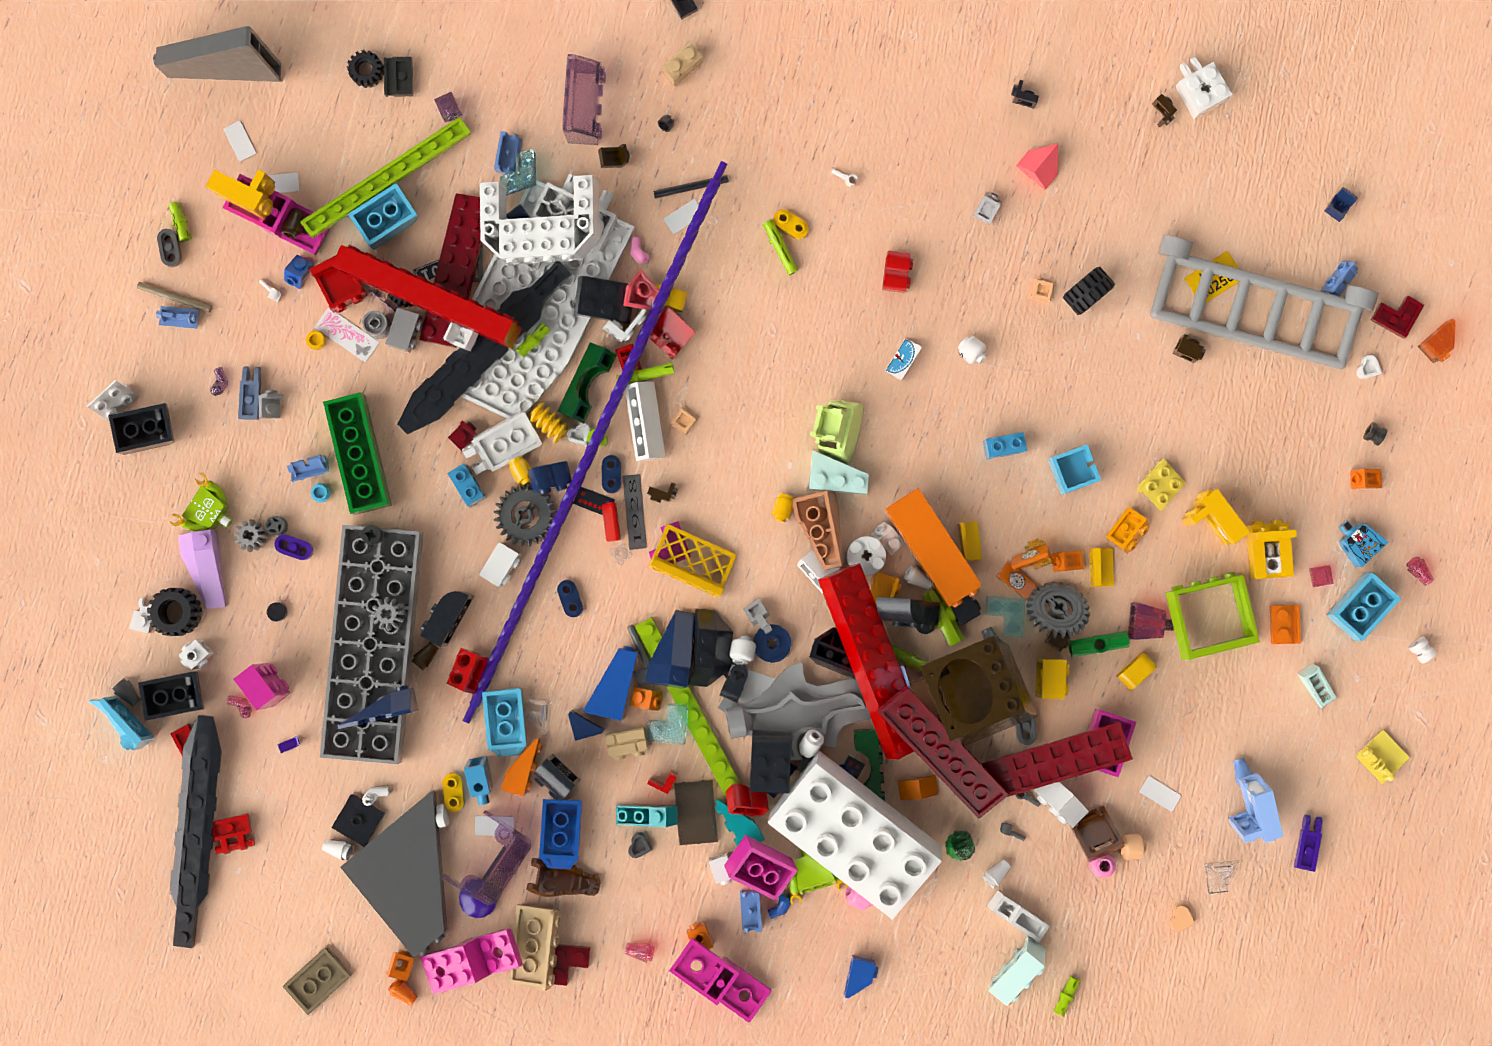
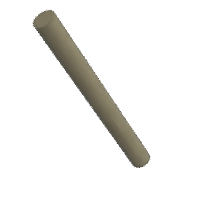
M142 282L137 284V289L199 310L211 312L212 305Z

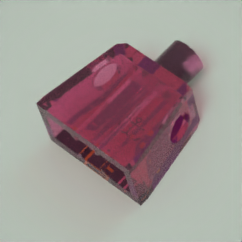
M1131 603L1128 626L1129 639L1163 638L1165 630H1174L1172 619H1166L1165 610L1142 603Z

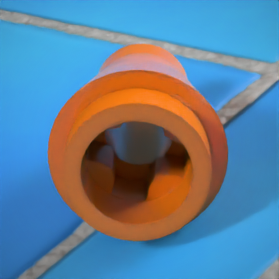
M396 979L388 988L391 996L407 1003L409 1006L417 999V996L404 980Z

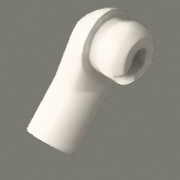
M389 786L371 787L363 796V804L370 806L379 796H389Z

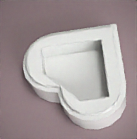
M1374 355L1363 357L1361 366L1356 371L1361 379L1382 374L1378 360Z
M580 423L576 428L568 430L567 438L572 443L587 447V435L591 428L586 423Z
M445 804L437 805L436 822L438 827L442 828L451 825Z

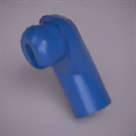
M787 893L779 896L780 902L777 907L768 910L770 919L787 913L791 905Z

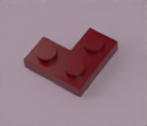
M1410 296L1404 298L1397 311L1384 303H1380L1371 321L1405 339L1422 311L1424 304Z
M558 944L555 948L557 962L555 967H553V974L555 975L553 985H568L569 966L588 968L591 947Z

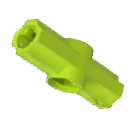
M933 589L925 593L923 597L926 601L940 602L939 624L937 627L941 629L949 646L965 639L955 621L956 617L952 609L947 607L937 590Z

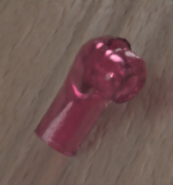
M228 696L227 705L237 706L242 718L246 719L251 716L252 707L246 698Z

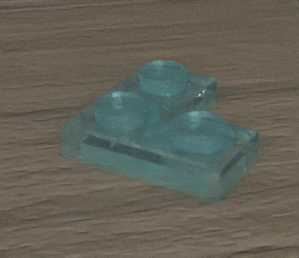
M532 149L515 155V172L500 176V183L506 187V196L536 186V153Z
M987 596L985 615L1004 617L1003 636L1023 638L1026 599Z
M668 704L666 722L648 721L646 740L684 745L686 743L688 706Z

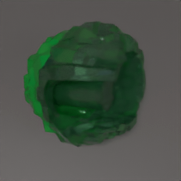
M956 830L945 841L946 854L953 859L960 861L968 860L975 853L973 838L968 831Z

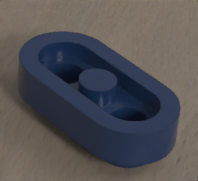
M608 455L602 460V487L610 494L618 492L621 488V462L614 455ZM613 461L615 463L614 467L609 468L608 462ZM610 480L615 482L613 487L608 486Z
M570 580L560 582L557 592L565 614L569 617H578L583 612V603L577 586ZM565 586L570 587L569 593H564L563 588ZM575 604L577 607L574 612L570 610V605Z

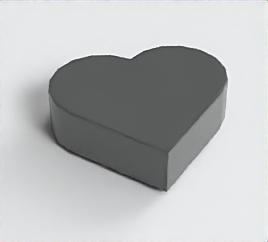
M638 832L631 839L632 844L628 849V853L632 858H639L653 849L646 836Z

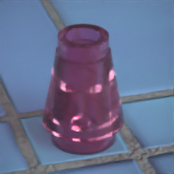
M1415 557L1406 564L1408 567L1407 571L1423 583L1424 586L1433 582L1434 578L1424 559Z
M627 943L625 955L645 963L647 961L652 962L655 947L651 946L650 943Z

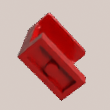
M335 256L310 268L309 271L316 279L329 304V309L333 313H340L346 310L348 305L362 302L367 293L361 281L345 275L331 266L335 259Z

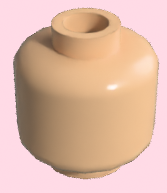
M1124 834L1121 836L1125 847L1117 850L1118 854L1127 860L1141 859L1148 848L1146 840H1143L1140 834Z

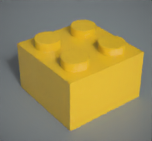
M1037 658L1036 697L1065 699V695L1069 693V685L1066 683V676L1069 675V664H1066L1067 660Z

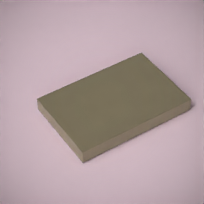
M326 946L282 987L303 1011L309 1015L353 974L331 949Z

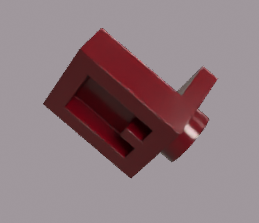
M462 420L448 438L462 451L478 435L475 432L477 428L470 421L466 423Z

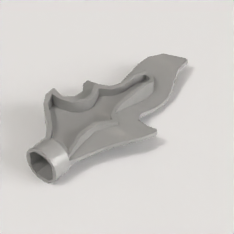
M796 663L787 667L779 674L769 688L754 700L743 706L725 708L731 739L747 735L752 736L753 730L792 732L790 760H802L799 754V745L808 730L820 732L824 738L823 745L836 748L837 735L842 727L850 723L869 720L871 717L856 679H845L815 686L805 681L803 674L804 664Z

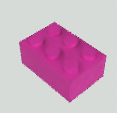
M252 664L233 679L256 710L274 707L290 694L288 690L289 685L285 680H281L278 677V671L272 664Z
M1095 708L1088 731L1121 721L1129 745L1136 722ZM1123 763L1097 771L1119 778Z
M747 835L744 836L724 864L729 878L774 900H777L798 871L791 857Z

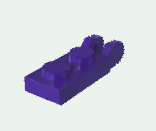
M1305 814L1302 821V829L1300 830L1294 867L1315 872L1323 821L1322 817H1316L1313 827L1314 832L1309 831L1311 817Z

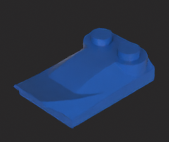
M543 799L539 858L544 861L547 868L571 869L574 863L578 861L582 801Z

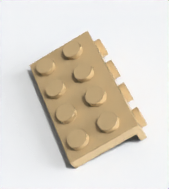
M523 904L517 905L513 936L523 966L509 970L508 983L542 988L544 991L553 986L555 981L553 967H555L557 962L555 948L559 943L557 930L561 924L560 910Z

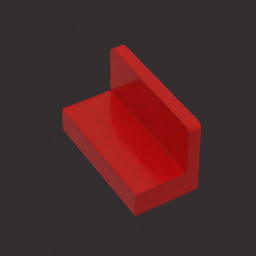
M671 770L665 784L650 777L647 784L668 794L678 773Z

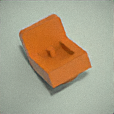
M633 687L630 706L659 711L663 692Z

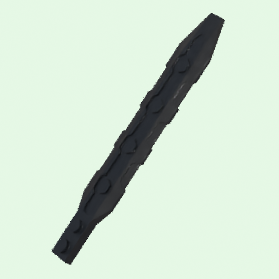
M556 261L531 287L513 292L500 305L497 312L501 316L505 313L518 321L517 325L522 328L520 337L540 320L545 301L573 274L560 261ZM478 334L471 351L462 348L454 351L446 359V362L412 393L397 425L406 434H410L441 419L455 405L454 402L470 386L473 387L482 378L481 375L497 359L500 360L509 351L508 347Z
M198 715L183 747L182 785L178 798L179 816L174 839V868L171 871L170 892L176 905L173 946L193 948L195 946L198 908L207 896L210 874L208 871L210 851L213 848L214 836L212 835L214 812L217 806L218 773H220L222 755L214 716Z

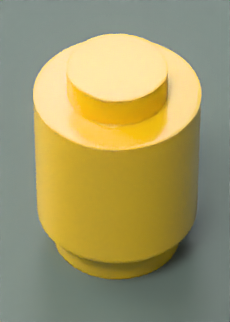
M522 456L512 459L509 462V469L516 482L523 486L531 483L528 470L531 467L527 460L523 459Z
M779 493L771 513L775 521L785 523V520H790L793 510L792 499L794 497Z

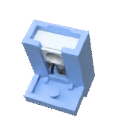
M1258 773L1240 778L1239 782L1246 812L1228 817L1231 826L1245 843L1255 841L1258 838H1262L1267 843L1284 837L1273 790Z

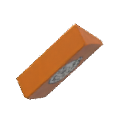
M1044 545L1012 557V569L1018 571L1052 559L1049 546Z
M1008 561L996 575L999 580L1025 600H1028L1032 591L1037 587V584L1022 572L1012 569Z

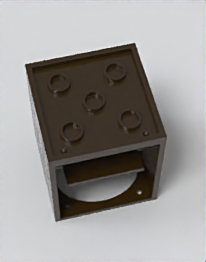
M995 635L920 666L950 742L969 745L1038 717L1009 645ZM939 687H940V689H941V692H942V694H943V697H944V699H945V702H946V704H947V707H948V709H949V712L946 710V708H945V706H944V704H943V702H942V700H941Z

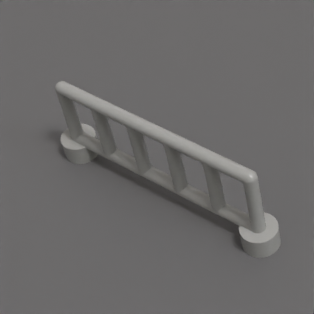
M1163 235L1158 254L1167 258L1150 312L1153 319L1336 369L1345 368L1363 310H1374L1378 292L1361 287L1348 286L1345 296L1340 297L1190 256L1193 242ZM1177 264L1202 271L1189 316L1163 310ZM1214 274L1239 281L1226 326L1200 320ZM1251 284L1276 291L1263 337L1237 330ZM1287 295L1313 301L1300 346L1274 340ZM1324 305L1350 311L1337 356L1311 350Z

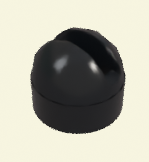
M664 115L659 119L658 126L663 131L669 132L674 126V119H671L670 115Z

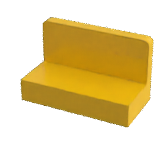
M977 521L958 523L961 553L965 560L983 559Z
M1090 548V587L1114 586L1113 549Z

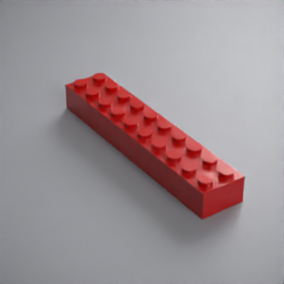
M350 244L348 247L340 246L331 266L343 274L459 326L472 330L508 348H514L522 328L517 325L518 321L514 320L513 317L505 313L501 316L497 310L487 305L484 308L483 305L471 298L467 300L458 292L453 290L450 292L440 284L435 282L433 284L427 281L426 278L419 275L415 276L404 268H397L386 260L381 261L376 256L368 252L364 253Z
M860 563L848 565L819 578L818 582L886 759L899 760L914 752V750L879 715L877 709L904 688L906 682L883 621L878 615L877 606Z

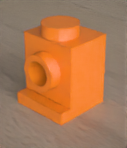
M399 949L398 953L393 952L386 975L408 981L414 957L409 956V951ZM398 960L403 961V964L400 967H397L396 965Z

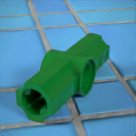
M1121 631L1071 640L1068 646L1073 658L1128 648L1130 642L1127 632ZM1097 639H1101L1103 642V646L1099 650L1095 647Z

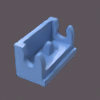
M505 131L500 132L494 166L495 171L499 174L516 176L522 139L517 134L512 136L508 135Z
M755 890L740 891L743 930L746 933L752 930L762 932L759 892Z

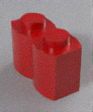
M887 251L882 290L905 293L906 289H910L911 278L908 277V271L913 268V259L910 258L911 253Z
M734 783L726 790L728 813L763 816L769 810L767 792H750V786H745L742 783Z

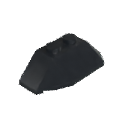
M695 609L688 685L708 687L730 670L731 658L729 653L733 631L715 610Z
M832 627L816 637L809 657L819 666L855 678L837 628Z

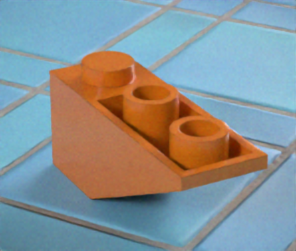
M536 738L506 771L501 791L520 796L530 792L532 781H530L531 773H534L537 768V762H535L536 754L540 755L542 749L541 738Z

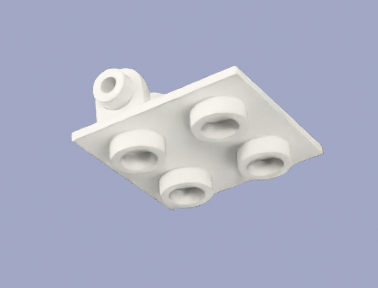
M114 380L87 407L109 421L108 415L121 413L139 396L132 392L127 384L122 385L117 380Z

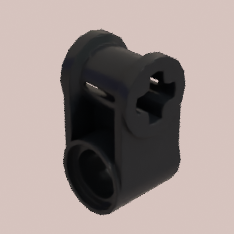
M737 664L732 667L721 689L720 696L733 702H738L748 677V671L744 665ZM742 669L744 676L736 678L734 671Z

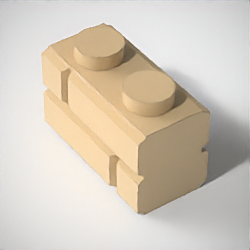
M689 42L661 66L662 73L673 86H676L695 67L703 63V56Z
M644 727L605 735L609 758L614 757V760L625 759L627 754L632 753L634 757L645 755L644 751L648 750Z

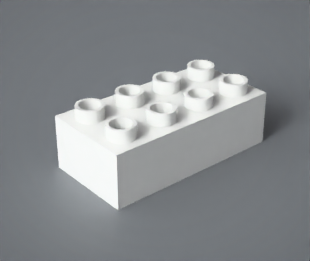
M818 751L789 786V793H784L770 812L768 824L892 920L942 862V845L821 751Z

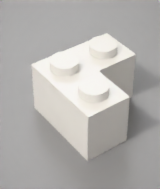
M1060 782L1034 789L1038 795L1036 799L1044 806L1048 804L1050 806L1048 810L1064 826L1069 824L1074 828L1089 812Z

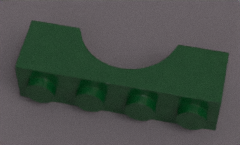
M590 342L557 411L584 424L592 409L588 399L589 388L596 377L610 371L617 355L602 346Z
M854 730V749L864 754L869 759L871 765L870 776L863 785L885 801V792L881 791V784L884 783V773L880 772V764H883V753L879 752V745L881 743L876 730Z

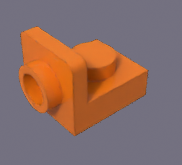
M1381 469L1351 470V489L1382 488Z
M1082 550L1052 553L1053 571L1061 572L1084 569Z

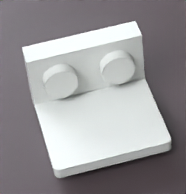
M643 308L624 332L621 330L623 327L615 320L612 322L609 320L602 329L619 343L623 340L626 342L634 333L632 328L635 325L637 327L640 326L646 318L644 315L646 310Z

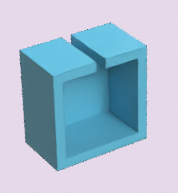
M1088 444L1048 459L1061 495L1101 481L1096 465L1087 466V463L1094 461Z

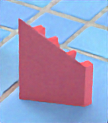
M1058 144L1029 150L1016 165L1044 190L1058 175Z
M639 269L627 285L623 305L650 310L660 290L641 269Z

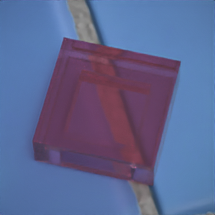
M1330 565L1309 568L1313 587L1334 584Z

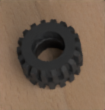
M1099 266L1064 294L1063 299L1077 315H1081L1111 291L1115 283Z
M183 588L160 590V593H156L153 596L155 599L149 601L151 608L147 607V612H150L147 618L152 620V623H150L151 627H156L155 631L165 636H183L186 633L192 632V628H196L199 625L196 622L201 621L202 616H199L202 608L198 607L201 603L199 600H196L197 596ZM173 601L179 602L183 609L182 618L175 624L167 617V607Z

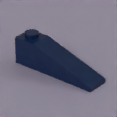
M675 610L648 663L645 683L679 689L687 688L695 613Z
M407 685L396 687V692L386 695L337 725L338 729L418 711L414 688L408 689Z

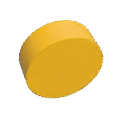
M314 330L307 334L306 343L311 349L320 350L326 345V337L322 332Z

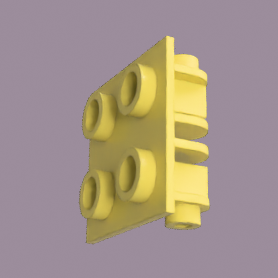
M1165 459L1156 463L1157 465L1152 471H1149V475L1145 476V479L1138 484L1137 491L1141 494L1144 493L1160 511L1186 484Z
M1384 730L1380 731L1355 756L1381 784H1384L1387 780L1392 781L1395 778L1394 773L1410 758Z

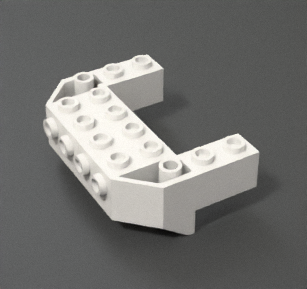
M593 175L573 176L574 215L506 219V187L500 182L480 183L481 241L508 265L583 259L601 239L604 225L599 219V180Z

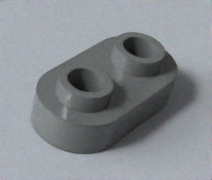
M162 229L157 235L161 261L168 267H176L182 261L178 235L171 229ZM168 237L172 238L170 242L166 241ZM175 255V259L170 261V257Z
M1035 718L1015 725L1016 736L1020 743L1031 745L1035 742L1037 738ZM1025 731L1029 732L1028 738L1023 737Z

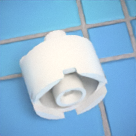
M869 536L860 537L853 541L846 552L847 564L860 563L865 575L878 572L886 560V552L882 543L878 539ZM864 551H866L867 554L871 555V557L868 558V561H866L865 558H861V555L864 554Z

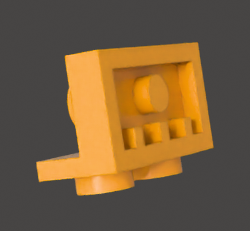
M1128 507L1106 535V539L1128 554L1136 548L1139 538L1148 532L1150 523L1146 517Z
M876 572L870 589L875 603L877 602V597L894 598L895 594L898 595L901 588L900 579Z

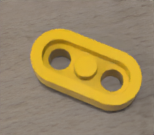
M780 209L774 214L773 220L778 229L797 240L807 236L808 225L804 220L786 209ZM780 216H785L787 218L786 221H781L779 219ZM801 226L803 230L798 232L795 228Z
M449 773L442 781L444 804L447 810L457 812L465 804L463 780L459 774ZM449 780L455 781L453 787L449 785ZM452 799H455L457 801L456 806H453L451 804Z

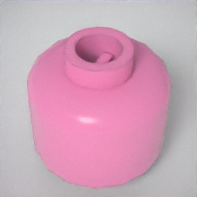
M1107 854L1089 862V868L1096 876L1107 878L1114 874L1116 862L1110 854Z
M848 886L845 897L849 905L859 910H865L873 905Z

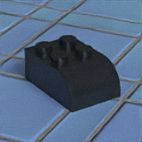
M579 276L573 315L608 321L615 320L620 323L630 324L632 307L623 305L628 283Z
M166 403L108 415L115 451L118 454L127 455L167 446L175 442Z
M459 591L445 594L438 604L435 603L430 610L432 615L428 621L425 620L422 624L420 636L439 647H446L470 606L474 595Z
M877 597L876 605L879 617L883 621L893 622L892 626L931 629V625L938 626L940 602Z
M198 671L138 682L145 721L204 709Z
M752 731L750 792L789 793L792 732Z
M554 754L549 756L533 773L535 776L534 780L541 787L545 786L548 788L550 796L560 801L581 781Z

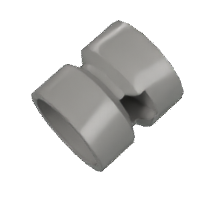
M370 311L364 315L362 326L369 335L376 339H384L388 336L392 323L387 316L379 311Z

